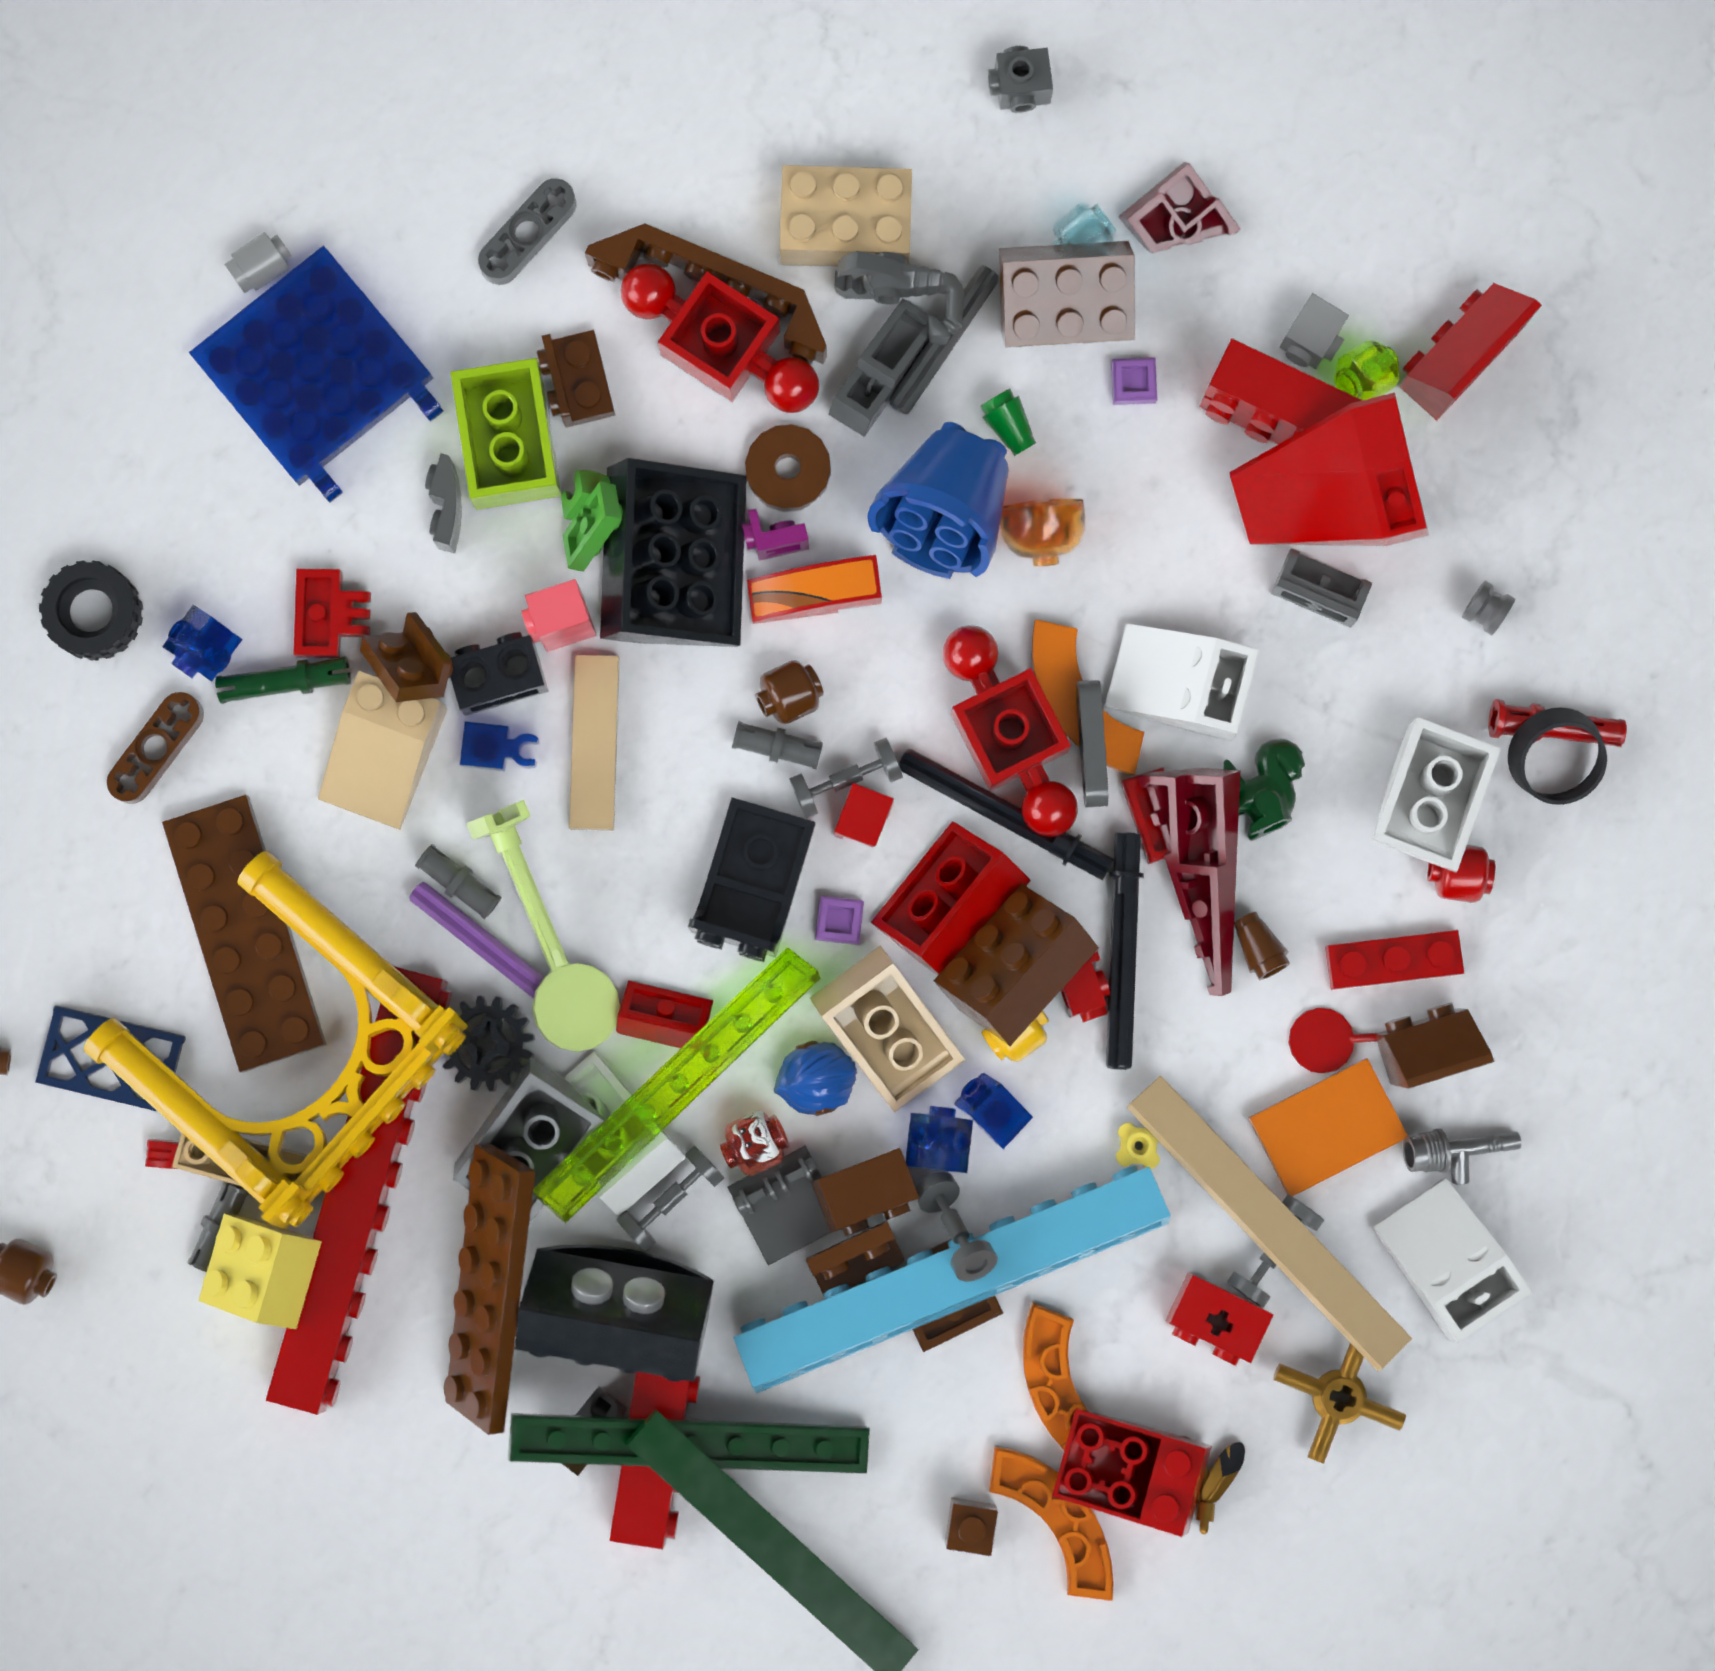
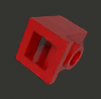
M1098 951L1090 957L1061 990L1069 1017L1072 1018L1080 1015L1083 1023L1108 1014L1105 1008L1107 1004L1104 997L1110 995V989L1103 970L1095 972L1093 967L1094 963L1100 961Z

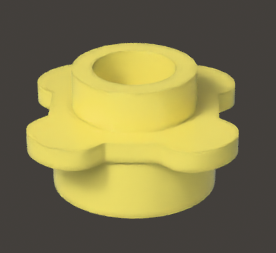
M1131 1123L1122 1124L1118 1129V1135L1121 1140L1120 1150L1116 1153L1117 1162L1124 1167L1133 1163L1143 1164L1145 1168H1155L1160 1161V1157L1157 1154L1158 1140L1146 1128L1134 1127ZM1138 1141L1143 1144L1141 1150L1135 1149V1143Z

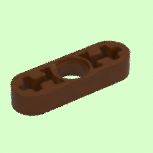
M176 692L163 700L110 770L107 776V788L114 798L127 804H135L147 797L202 724L204 710L197 699L190 694ZM187 703H190L187 711L192 715L187 722L182 719L178 720L172 730L179 733L176 739L165 730L158 728L161 722L169 727L172 725L177 717L172 710L177 704L184 707ZM154 736L163 737L167 743L165 755L158 760H150L144 753L145 743ZM135 757L141 763L153 768L150 774L141 769L136 775L134 781L139 785L136 791L133 792L127 789L123 794L121 793L124 785L119 781L124 774L129 777L133 776L139 766L131 763Z

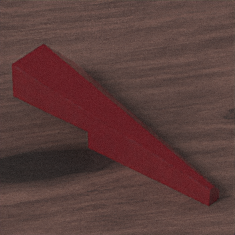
M1196 768L1143 773L1139 775V782L1141 788H1147L1154 812L1150 815L1154 826L1160 827L1168 851L1164 858L1184 919L1191 921L1197 940L1194 949L1197 958H1203L1211 985L1207 988L1209 995L1224 996L1231 993L1241 770Z

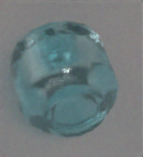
M1080 203L1054 223L1053 232L1057 240L1051 245L1114 242L1112 234L1117 230L1098 204L1091 207L1089 204Z

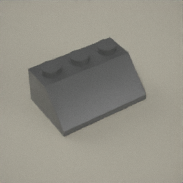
M530 1057L456 1160L453 1180L470 1190L468 1171L469 1165L473 1161L475 1145H494L535 1170L530 1225L602 1126L605 1118L567 1080Z

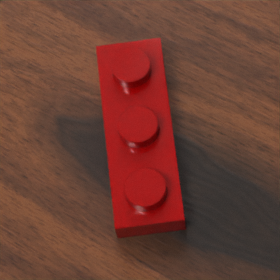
M1458 930L1325 946L1331 990L1465 974Z

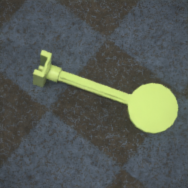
M522 800L502 808L494 815L490 813L466 823L472 839L491 836L497 853H502L550 968V973L543 978L535 991L532 1006L535 1025L543 1037L559 1049L579 1052L595 1048L609 1038L617 1025V1016L620 1009L618 992L609 977L594 966L579 963L569 964L519 846L522 842L515 826L530 817L525 801Z

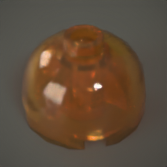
M1059 498L1050 499V502L1035 503V501H1026L1003 505L999 527L1003 541L1008 549L1019 557L1032 558L1033 566L1059 564L1058 556L1073 551L1081 542L1085 532L1086 514L1083 499Z

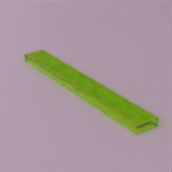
M787 947L533 1189L536 1198L566 1224L821 979L818 970Z

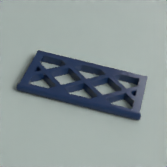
M57 1005L54 1006L35 1083L157 1111L145 1099L138 1098L133 1089L115 1072L114 1074L121 1084L119 1088L109 1091L93 1087L87 1077L107 1065L105 1063H96L83 1071L71 1051L74 1047L88 1040L99 1026L111 1018ZM64 1016L82 1020L88 1031L67 1043L60 1032ZM120 1021L144 1046V1043L153 1037L172 1042L169 1057L162 1062L176 1073L182 1046L186 1040L184 1035ZM57 1043H58V1045L60 1046V1048H58L57 1050H55L56 1045H57ZM63 1054L76 1073V1076L68 1081L48 1076L52 1061Z

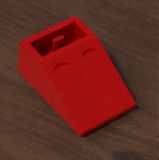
M1076 1408L1052 1497L1184 1537L1189 1533L1212 1445Z

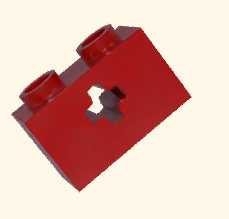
M1187 1273L1165 1321L1175 1326L1172 1335L1194 1346L1197 1345L1199 1339H1202L1215 1346L1212 1355L1237 1366L1240 1358L1252 1363L1274 1314L1193 1274ZM1223 1310L1222 1319L1228 1322L1226 1329L1217 1328L1213 1334L1210 1333L1212 1325L1206 1322L1209 1313L1218 1315Z

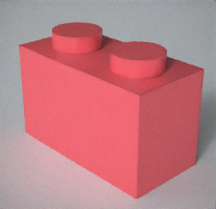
M576 579L525 595L528 608L521 610L528 634L529 636L531 635L534 643L541 641L547 652L597 636L584 596Z

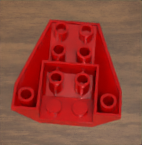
M1395 392L1351 403L1229 472L1250 545L1388 546L1429 536Z

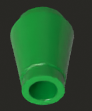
M1010 388L980 406L985 414L982 417L983 420L1007 448L1011 450L1014 456L1036 444L1020 396L1015 397Z

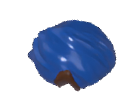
M806 1042L797 1045L795 1050L784 1058L773 1090L775 1094L783 1098L797 1112L820 1116L833 1112L838 1107L848 1103L852 1087L857 1080V1068L851 1057L846 1055L835 1043Z

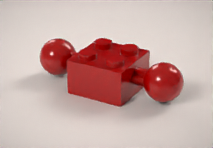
M646 263L637 265L628 271L623 278L621 299L631 314L648 320L663 316L671 321L658 341L661 356L729 401H734L751 375L764 382V391L768 401L782 412H801L810 407L817 398L819 379L816 371L808 362L795 357L783 358L777 361L767 354V351L780 334L779 318L708 271L703 275L686 301L676 295L675 283L671 275L664 268L656 264Z
M974 625L962 626L954 630L946 639L943 646V660L946 668L953 676L971 682L977 695L953 706L950 715L989 791L991 792L1020 778L1027 792L1022 802V815L1027 826L1041 836L1055 837L1068 831L1076 821L1078 814L1077 799L1066 785L1057 781H1050L1043 765L1067 754L1071 744L1032 668L1000 683L993 670L999 655L996 640L982 627Z

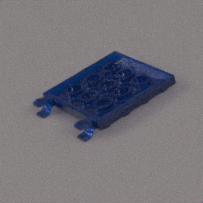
M324 245L189 352L297 485L300 486L310 479L329 503L341 495L343 491L323 467L407 399L411 398L430 422L444 412L438 401L425 387L427 383L434 379L432 374Z

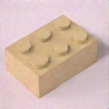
M782 165L781 265L838 267L841 257L856 251L870 254L881 252L897 253L903 255L906 258V264H909L912 169Z

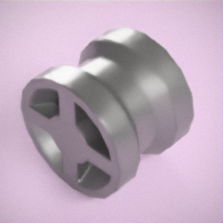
M1485 580L1472 597L1462 618L1468 622H1479L1483 625L1484 631L1492 636L1506 618L1515 602V598L1509 594L1500 595L1494 591L1493 585Z

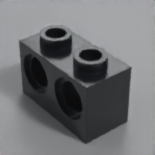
M515 632L497 638V644L481 649L480 645L474 644L454 651L455 657L451 658L453 671L450 678L459 709L465 716L549 692L537 649L531 636L523 637L521 632ZM521 655L528 658V667L525 672L520 675H510L507 673L506 665L512 657ZM473 668L484 669L486 671V678L482 685L475 688L465 686L464 679L469 670Z

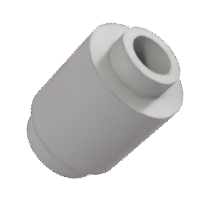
M264 232L232 253L233 259L224 265L243 292L246 293L252 288L256 291L289 270L290 267L286 260L291 258L292 255L278 235L270 239Z

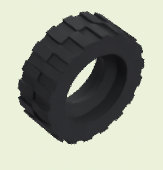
M94 560L92 562L77 561L74 565L62 567L58 574H53L48 580L50 581L48 586L43 588L41 596H43L41 604L39 603L42 627L47 630V636L52 642L71 655L80 659L84 657L90 661H99V658L109 659L114 657V654L117 652H123L127 649V645L131 640H135L137 637L138 627L142 625L143 617H141V610H143L142 601L138 598L139 592L136 587L114 567L106 566L102 562ZM86 590L101 591L109 597L112 603L113 611L110 621L102 629L93 632L83 631L76 627L70 615L73 600L77 595Z

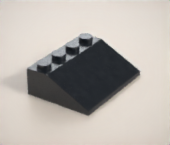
M626 458L607 467V476L610 479V484L616 485L618 502L622 506L623 516L619 527L612 531L604 543L600 639L641 644L740 646L744 532L742 524H745L746 475Z

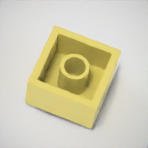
M224 1214L198 1301L255 1323L296 1329L322 1241L288 1229L284 1230L265 1221Z

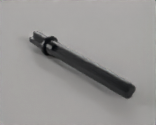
M907 749L898 763L901 772L1047 850L1049 853L1062 859V865L1064 866L1069 862L1103 881L1114 861V858L1080 841L1082 837L1080 834L1075 837L1065 832L1055 837H1045L1033 832L1025 823L1020 807L912 749Z
M1131 832L1115 833L1113 871L1109 872V877L1113 878L1106 1066L1113 1070H1128L1132 1067L1139 879L1144 878V873L1139 872L1141 834Z

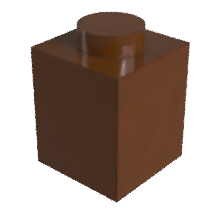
M951 1497L945 1536L946 1549L991 1556L998 1515L996 1504Z

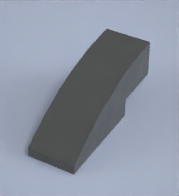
M902 299L859 357L856 368L834 396L828 415L865 437L928 342V318L931 315L907 300Z

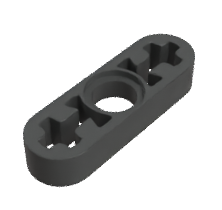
M554 178L543 182L481 249L478 264L486 280L496 285H504L511 282L574 214L576 198L572 187L566 181ZM552 193L557 197L564 193L565 206L562 208L556 204L552 206L546 213L548 220L551 222L546 225L543 218L533 210L538 208L540 213L543 214L550 205L547 196ZM526 221L534 222L540 228L538 237L531 242H522L515 235L517 227ZM506 239H509L513 247L522 252V254L517 256L515 251L512 250L505 258L508 265L507 269L503 271L497 267L491 271L492 264L490 258L492 256L499 259L502 258L509 251L507 243H505Z
M1100 680L1077 681L1076 701L1085 808L1108 806V776Z

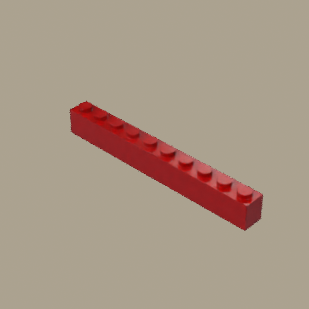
M395 967L438 1006L440 1005L445 1010L449 1007L452 991L446 990L447 981ZM380 1003L375 1022L384 1019H398ZM389 1030L371 1037L370 1058L376 1065H386L391 1063L400 1054L404 1045L401 1033ZM414 1034L415 1042L417 1045L419 1043L418 1041L420 1040V1037L417 1034ZM363 1065L360 1074L366 1078L361 1084L360 1094L362 1102L365 1103L388 1076H376L365 1069ZM427 1083L419 1090L413 1087L402 1100L405 1106L400 1114L389 1124H386L384 1121L371 1134L375 1138L372 1145L359 1158L352 1156L341 1168L344 1172L341 1180L329 1192L325 1193L312 1237L322 1241L297 1328H286L265 1401L315 1415L325 1412L327 1406H334L341 1384L340 1380L335 1379L339 1362L346 1363L353 1343V1337L347 1335L352 1318L358 1319L360 1317L365 1302L366 1293L360 1292L365 1274L369 1276L372 1274L378 1256V1250L372 1248L377 1231H384L390 1214V1206L385 1205L389 1188L396 1189L402 1173L403 1163L397 1162L402 1144L409 1145L413 1135L415 1120L410 1119L414 1101L421 1102ZM347 1116L346 1123L352 1118L351 1116Z

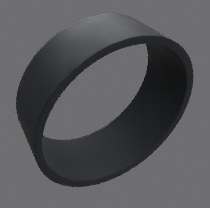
M1550 708L1529 717L1516 730L1508 748V767L1513 779L1523 790L1542 802L1564 805L1583 799L1598 786L1606 771L1607 751L1598 728L1588 716L1570 708ZM1574 726L1588 731L1597 739L1598 755L1596 763L1590 774L1579 785L1568 791L1556 794L1539 793L1530 787L1525 775V759L1532 744L1542 734L1557 727Z

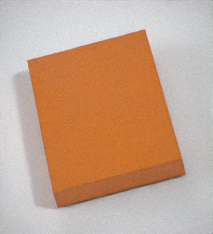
M1368 1058L1248 1117L1285 1192L1290 1196H1294L1408 1137Z

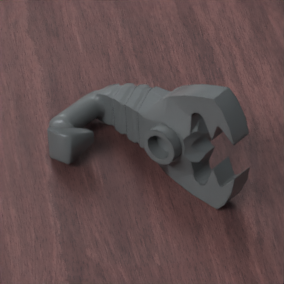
M856 251L840 258L838 271L835 270L834 288L843 298L874 299L875 302L880 304H896L900 298H909L910 296L918 297L924 294L935 295L936 293L947 294L945 320L940 322L935 316H929L928 318L930 344L946 345L950 336L956 334L958 328L962 327L964 289L954 274L943 273L937 269L930 270L928 267L906 264V258L903 255L892 252L870 254Z

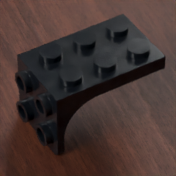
M731 797L700 902L694 917L690 918L687 926L695 934L694 939L697 940V943L722 950L724 943L738 946L737 952H739L740 956L760 962H765L766 955L776 958L816 822Z

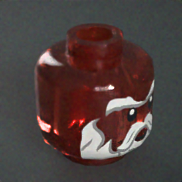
M763 1111L752 1112L729 1123L725 1128L726 1142L720 1144L722 1155L729 1168L732 1169L738 1166L740 1171L748 1176H754L783 1162L784 1149L789 1147L788 1138L777 1116L769 1117Z

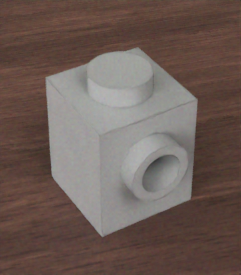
M1312 293L1279 348L1286 351V357L1296 365L1301 367L1309 365L1317 369L1323 358L1331 362L1345 339L1338 336L1349 315Z

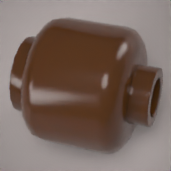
M793 660L762 674L760 678L761 691L756 693L755 697L765 717L773 715L781 724H789L815 712L819 707V697L823 696L824 692L812 666L809 664L804 666L799 661Z
M14 1239L8 1244L1 1243L0 1295L22 1305L30 1304L38 1295L45 1298L57 1279V1273L52 1271L54 1262L52 1254L24 1239Z

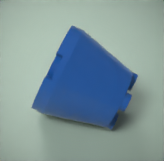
M944 423L942 428L933 432L876 494L867 516L871 531L881 532L894 545L891 552L893 555L923 572L951 579L953 572H970L975 577L980 576L987 570L996 551L1009 472L1005 459L1007 454L1005 446L996 440H985L973 433L967 432L957 423Z

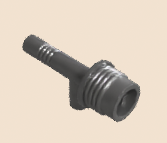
M1437 1128L1432 1132L1419 1133L1417 1136L1406 1137L1403 1141V1157L1405 1165L1410 1172H1433L1438 1170L1441 1173H1445L1450 1169L1451 1165V1182L1457 1185H1464L1470 1182L1469 1156L1520 1149L1521 1137L1518 1132L1487 1135L1486 1137L1479 1136L1448 1140L1443 1129Z

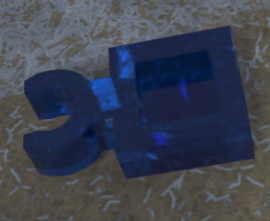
M465 721L460 766L505 771L506 760L511 759L520 767L527 769L535 768L537 761L531 758H523L521 756V749L526 744L539 745L540 739L529 733L521 734L515 739H509V726Z

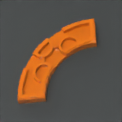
M1035 619L1032 635L1033 672L1065 735L1080 748L1076 683L1083 680L1076 656L1078 629ZM1103 710L1107 767L1134 776L1144 732L1122 724Z
M1031 1303L1023 1336V1366L1026 1384L1033 1406L1042 1423L1053 1439L1065 1450L1075 1409L1079 1408L1088 1411L1075 1390L1069 1369L1068 1345L1074 1319Z
M994 1446L989 1492L1012 1498L1024 1504L1040 1516L1050 1527L1064 1556L1067 1571V1595L1112 1601L1113 1572L1109 1548L1099 1522L1091 1508L1052 1497L1058 1472L1044 1462L1013 1449Z

